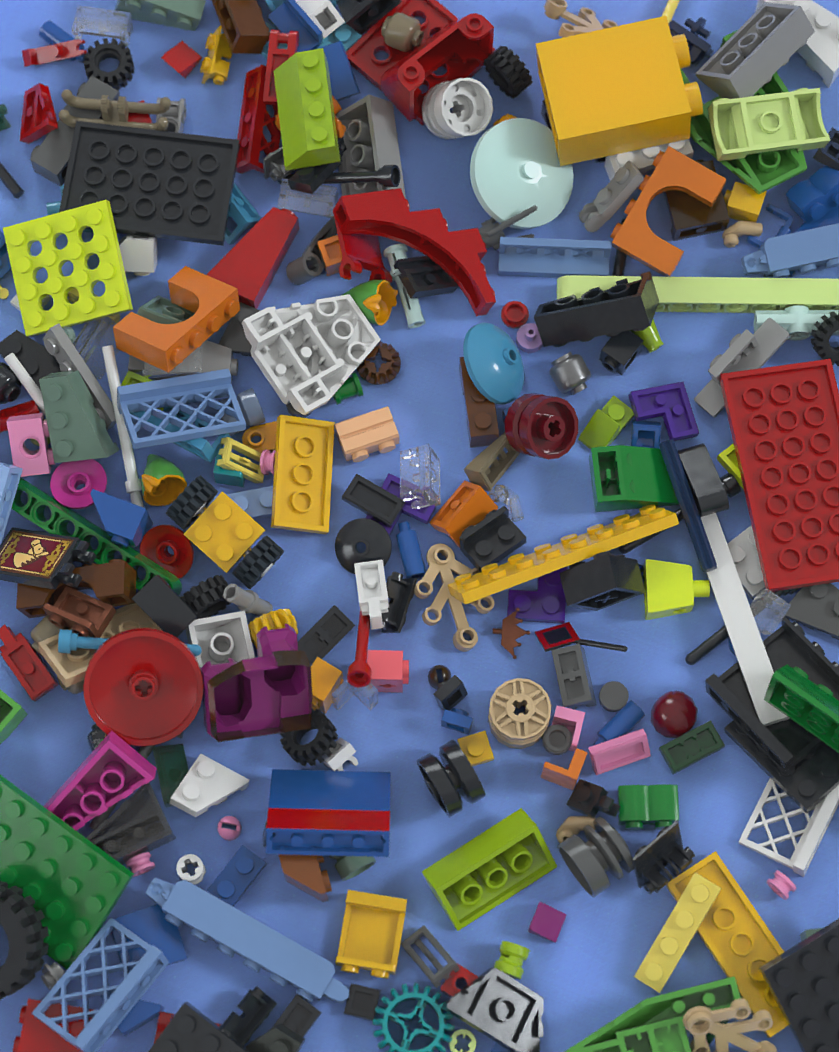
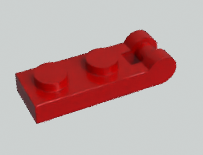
M272 29L270 31L263 94L264 104L278 105L274 70L297 53L299 31H289V33H280V30ZM280 44H288L287 49L278 48Z

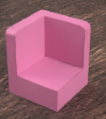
M556 706L552 725H563L571 732L572 743L569 750L575 752L585 712Z

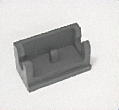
M579 643L551 650L563 707L575 710L580 705H586L587 707L595 706L596 700L585 649Z

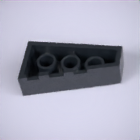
M650 271L640 274L641 279L628 283L626 278L616 281V285L608 290L603 291L600 287L590 289L578 299L576 295H570L539 305L534 320L543 347L551 345L561 347L572 341L586 342L597 336L606 335L612 337L623 331H642L651 326L659 298Z

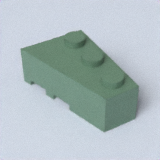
M117 0L113 16L195 31L201 21L206 0Z
M78 370L51 373L39 379L54 463L107 458L119 451L116 442L113 443L105 428L107 425L104 419H101L93 405L94 400Z

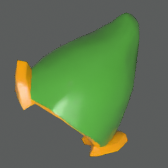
M371 280L361 283L343 294L351 295L369 323L382 326L389 319L392 306L396 307L397 305L396 296L398 295V290L393 289L387 280Z
M150 454L147 457V464L141 480L142 497L151 506L169 505L187 487V482L181 470L174 463L164 457Z

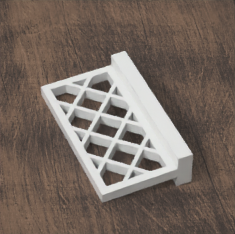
M770 778L738 842L759 854L793 869V872L804 877L838 808L839 785L811 809L814 811L810 818L809 814L802 808L785 813L781 799L788 797L785 792L778 794L775 782ZM772 789H773L775 795L769 797V795H770V793H771V791H772ZM777 800L782 815L766 820L762 811L764 805ZM804 813L808 823L806 828L793 833L788 818ZM759 815H760L762 821L756 823V821H757V819H758V817H759ZM784 820L789 834L773 839L768 825ZM765 827L769 841L756 844L748 840L753 829ZM801 836L797 844L795 837ZM791 839L795 848L791 859L779 855L775 844ZM772 846L773 851L765 847Z

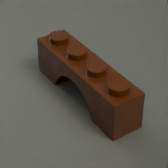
M113 559L105 564H83L82 567L75 568L72 573L81 575L83 578L77 588L59 583L55 590L17 584L16 609L28 618L47 616L43 606L45 603L54 606L66 586L77 591L83 589L94 590L96 597L100 601L113 607L135 604L132 598L136 595V570L124 560Z

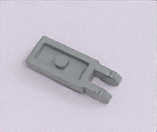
M628 160L615 173L614 178L607 186L599 191L593 203L586 204L583 210H580L579 219L582 223H585L584 227L588 232H597L644 181L643 175L634 163Z

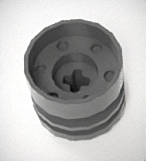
M600 816L593 821L595 830L589 825L583 828L587 842L573 834L558 845L559 852L566 865L584 890L593 898L610 886L606 874L607 871L620 880L624 876L621 867L628 873L634 870L632 856L624 839L616 829L611 827Z

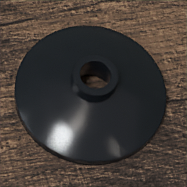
M366 518L355 519L345 524L335 540L336 557L341 566L352 574H355L354 563L383 560V566H385L392 551L391 539L386 529L380 523ZM359 542H363L366 545V550L363 553L357 550Z

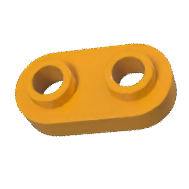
M277 421L248 428L243 434L242 443L260 453L265 449L270 450L272 453L276 447ZM254 436L261 437V441L258 443H253L251 439Z

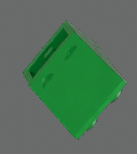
M624 445L591 448L589 466L595 512L638 509L651 504H655L656 507L679 505L659 448Z

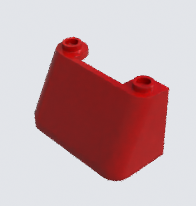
M477 13L466 15L447 24L383 73L380 79L383 94L411 122L420 115L417 101L422 97V91L418 87L423 84L425 78L453 56L462 65L467 60H476L483 66L484 60L493 53L494 26L484 16Z

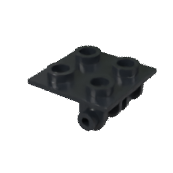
M675 821L671 826L661 829L656 839L649 845L640 847L632 858L638 887H644L649 894L657 893L668 881L673 879L667 869L674 875H678L679 870L682 871L693 862L694 852L689 847L683 849L679 822Z

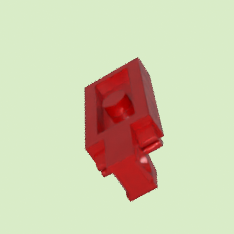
M3 625L0 628V639L4 643L0 647L1 656L33 701H37L59 684L40 656L32 648L28 639L22 633L15 636L9 626Z

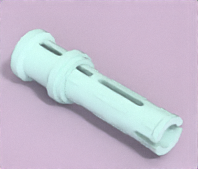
M395 244L386 248L383 254L388 258L392 280L396 281L408 328H418L426 323L418 298H410L399 278V270L393 267L398 259L407 258L406 252L408 248L406 244Z

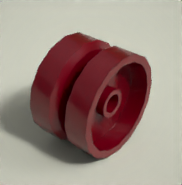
M537 393L524 394L516 399L508 409L505 419V434L509 444L519 453L548 460L557 459L568 453L574 445L578 434V417L575 409L567 400Z

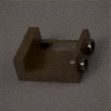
M696 160L699 164L716 173L713 160ZM670 190L663 192L672 222L671 235L673 241L727 229L730 218L722 190L712 207L682 191Z

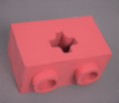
M368 650L367 663L372 670L371 682L367 685L368 692L403 693V684H409V660H403V651Z

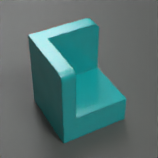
M218 452L213 470L215 482L244 487L245 478L242 472L227 470L217 465V460L222 459Z

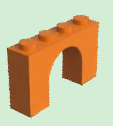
M668 146L665 153L660 150L652 164L656 168L651 177L647 174L645 175L644 181L638 188L642 191L638 199L634 200L632 198L624 213L628 216L623 224L618 222L610 235L613 238L612 247L665 277H671L683 257L684 251L659 238L652 232L646 219L649 204L657 195L665 191L678 190L712 207L727 180Z
M185 266L168 280L171 303L195 314L179 323L160 324L130 312L113 326L116 348L169 373L240 311L237 288Z

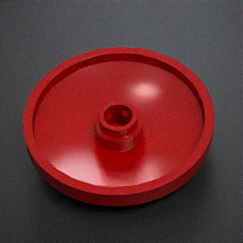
M152 628L126 630L109 638L93 654L85 672L84 700L93 721L107 735L113 731L129 745L151 746L161 744L182 733L197 715L203 697L201 668L189 647L177 637Z

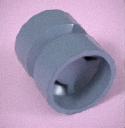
M251 388L239 393L237 401L246 424L249 427H253L266 422L254 390ZM228 398L223 399V400L218 401V402H220V403H222V404H225V403L227 402ZM224 414L221 418L226 423L236 422V418L228 414ZM242 431L231 432L229 435L232 436Z

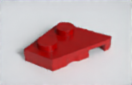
M38 83L24 93L20 141L30 144L58 127L49 87Z

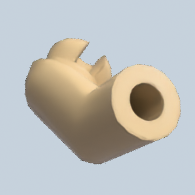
M749 221L736 222L724 230L722 234L724 245L726 247H735L739 243L738 238L742 235L759 237L763 230L762 224Z
M590 816L567 817L557 829V840L562 843L573 834L578 835L586 825L591 826L595 830L593 825L595 818Z

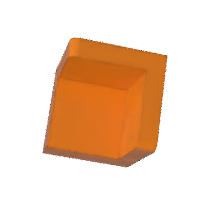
M338 235L318 241L317 245L325 264L326 275L330 276L339 273L342 253Z

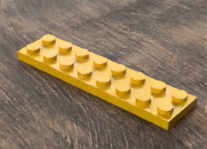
M655 504L647 505L639 509L640 513L629 516V514L617 516L613 519V523L605 526L603 524L593 525L587 528V533L579 536L577 534L566 535L560 539V543L551 546L548 543L534 548L535 552L524 555V553L513 555L508 558L507 563L499 566L497 563L482 567V572L472 576L471 573L457 576L454 578L455 582L448 584L451 596L466 605L588 559L595 554L612 550L678 525L679 521L676 513L665 508L656 507Z

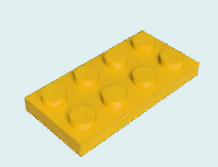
M279 415L277 417L271 528L317 534H327L329 532L335 422L288 415Z

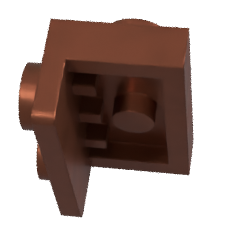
M68 586L64 588L54 606L47 603L43 606V610L49 616L48 621L59 628L67 626L81 637L100 638L116 613V609L112 605Z

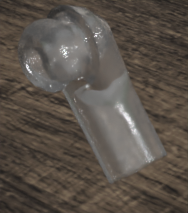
M501 484L491 489L489 497L494 502L498 503L501 501L507 506L509 518L512 522L520 521L524 518L518 494Z

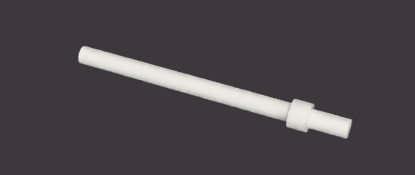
M113 345L104 346L102 351L127 481H125L126 492L130 493L132 504L144 508L141 494L142 479H138L132 443L123 416L119 414L117 408V387L121 386L114 348Z

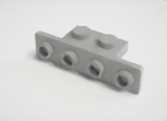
M768 318L754 334L746 329L742 334L739 333L734 336L725 353L717 355L712 360L708 370L712 379L694 398L695 402L712 417H716L725 407L720 385L721 374L761 368L790 337L789 332L772 318Z

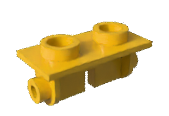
M221 25L214 33L208 35L205 48L209 50L200 68V72L203 73L202 84L208 78L213 79V83L216 85H223L227 81L230 62L222 60L221 57L230 60L232 53L225 34H221Z

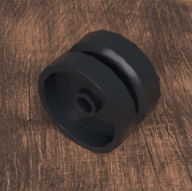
M454 740L440 747L439 755L443 765L436 756L430 753L417 760L418 768L428 790L448 817L462 810L463 802L458 791L471 804L485 797V791L476 772Z

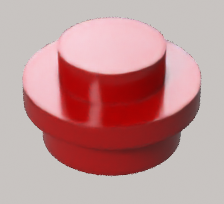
M519 301L508 302L501 311L503 323L510 328H520L527 323L529 318L527 307Z

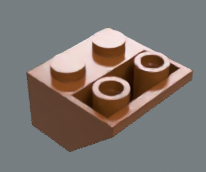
M278 854L283 874L288 883L322 902L329 901L327 893L332 892L327 869L321 871L319 864L324 863L323 855Z

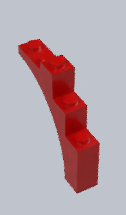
M401 188L340 197L332 211L341 235L368 234L382 236L404 243L420 251L440 265L455 280L467 297L476 316L486 315L495 304V292L490 287L486 277L485 266L481 263V259L487 250L486 243L483 242L478 228L449 232L447 221L443 218L440 208L410 212L409 202L404 197Z

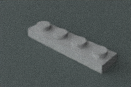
M58 323L49 328L43 337L46 350L51 355H54L60 364L61 372L79 371L94 400L93 405L101 419H104L107 425L105 427L106 430L112 428L116 424L112 402L61 325Z

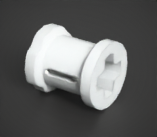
M184 855L177 863V873L182 880H187L194 885L199 884L203 880L206 869L201 859L196 855ZM190 863L197 867L194 876L184 873L188 870L187 865Z

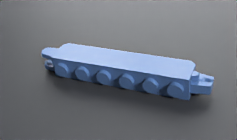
M839 223L768 238L758 251L741 258L745 275L763 274L764 278L769 276L785 278L790 276L789 271L800 270V274L815 271L816 266L826 264L827 268L839 266Z
M154 877L145 894L162 907V912L166 914L165 920L177 927H180L182 923L193 929L190 934L204 942H207L208 938L219 944L217 947L219 951L230 957H233L235 953L245 958L244 965L257 972L261 968L271 973L270 979L283 987H286L287 983L298 988L296 994L307 1001L312 1002L314 998L320 1001L323 995L332 1001L335 1000V1003L343 1004L349 998L350 990H348V987L333 978L335 969L332 962L187 880L179 881L176 885Z

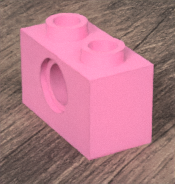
M36 413L9 417L7 428L14 466L23 468L21 477L49 474L52 468L51 465H55L52 448L48 447L47 437L50 436L47 420H44V414ZM30 438L37 440L40 448L36 451L27 449L24 443L25 440Z

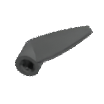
M334 216L315 235L302 256L287 265L286 274L293 284L302 285L321 274L325 264L317 242L337 235Z

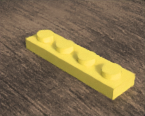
M694 873L634 975L636 979L657 992H662L720 893L721 887Z

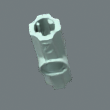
M801 305L790 306L784 310H755L754 332L768 318H772L789 332V340L807 339L812 336V329L817 330L814 324L817 321L820 324L823 322L821 318L823 315L830 318L829 312L834 311L838 315L839 310H809L808 307ZM839 330L831 336H839Z

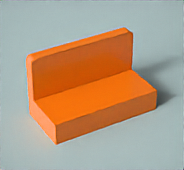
M464 480L429 523L435 530L449 535L460 548L462 532L467 527L475 526L483 521L489 512L498 510V506L481 486Z
M576 748L568 770L545 762L541 778L574 790L588 752Z

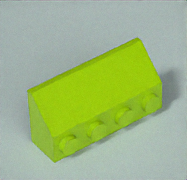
M324 49L297 52L274 70L286 170L340 162L329 67Z
M520 808L423 870L422 874L456 930L459 931L557 868V865L537 825Z

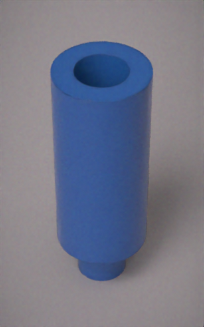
M50 20L45 22L39 31V36L50 45L76 40ZM81 44L79 49L84 50V45ZM84 55L70 58L72 61L79 60L81 63L85 61Z
M401 522L398 524L400 533L396 535L406 578H422L426 570L416 530L410 529L409 522Z
M630 700L597 733L599 739L593 745L626 735L645 716L642 709Z

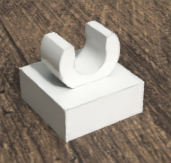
M342 738L335 742L337 744L335 749L329 748L332 752L329 757L326 754L322 756L325 760L323 761L325 766L333 771H344L342 765L347 760L354 766L358 765L357 759L352 756L356 750L349 742Z

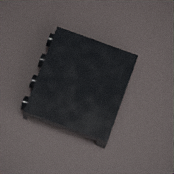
M784 616L781 619L782 626L763 641L773 672L787 664L792 668L798 667L809 676L808 679L817 686L819 684L826 686L833 692V697L839 700V664L835 661L831 663L824 656L825 652L822 647L815 641L811 643L804 636L805 632L802 627L795 621L791 623ZM738 662L721 676L717 677L715 674H712L705 680L706 692L784 774L824 743L792 719L764 726L757 717Z

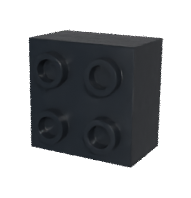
M601 552L595 554L593 560L569 565L568 570L559 573L566 603L570 607L598 611L645 593L638 561L626 558L625 555H611L610 552Z

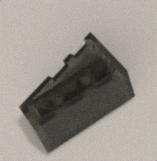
M150 782L143 784L131 798L120 805V808L107 820L105 819L86 837L122 865L134 856L152 851L176 839Z

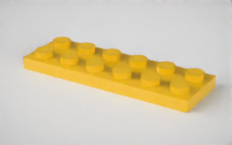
M715 851L669 881L666 887L676 902L680 899L694 873L701 875L722 888L698 928L697 933L727 978L735 976L740 997L748 1001L752 1015L760 1010H766L770 1013L773 1025L770 1029L764 1031L766 1036L770 1038L787 1027L788 1023L759 968L784 953V951Z

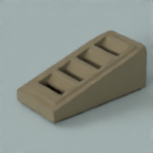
M504 432L465 467L464 471L471 483L479 485L485 491L490 492L520 453L509 444Z

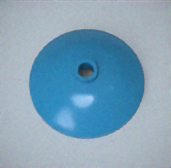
M484 322L471 327L464 339L463 355L472 382L478 391L493 403L504 405L513 402L522 391L525 375L523 361L517 346L505 331L491 323Z

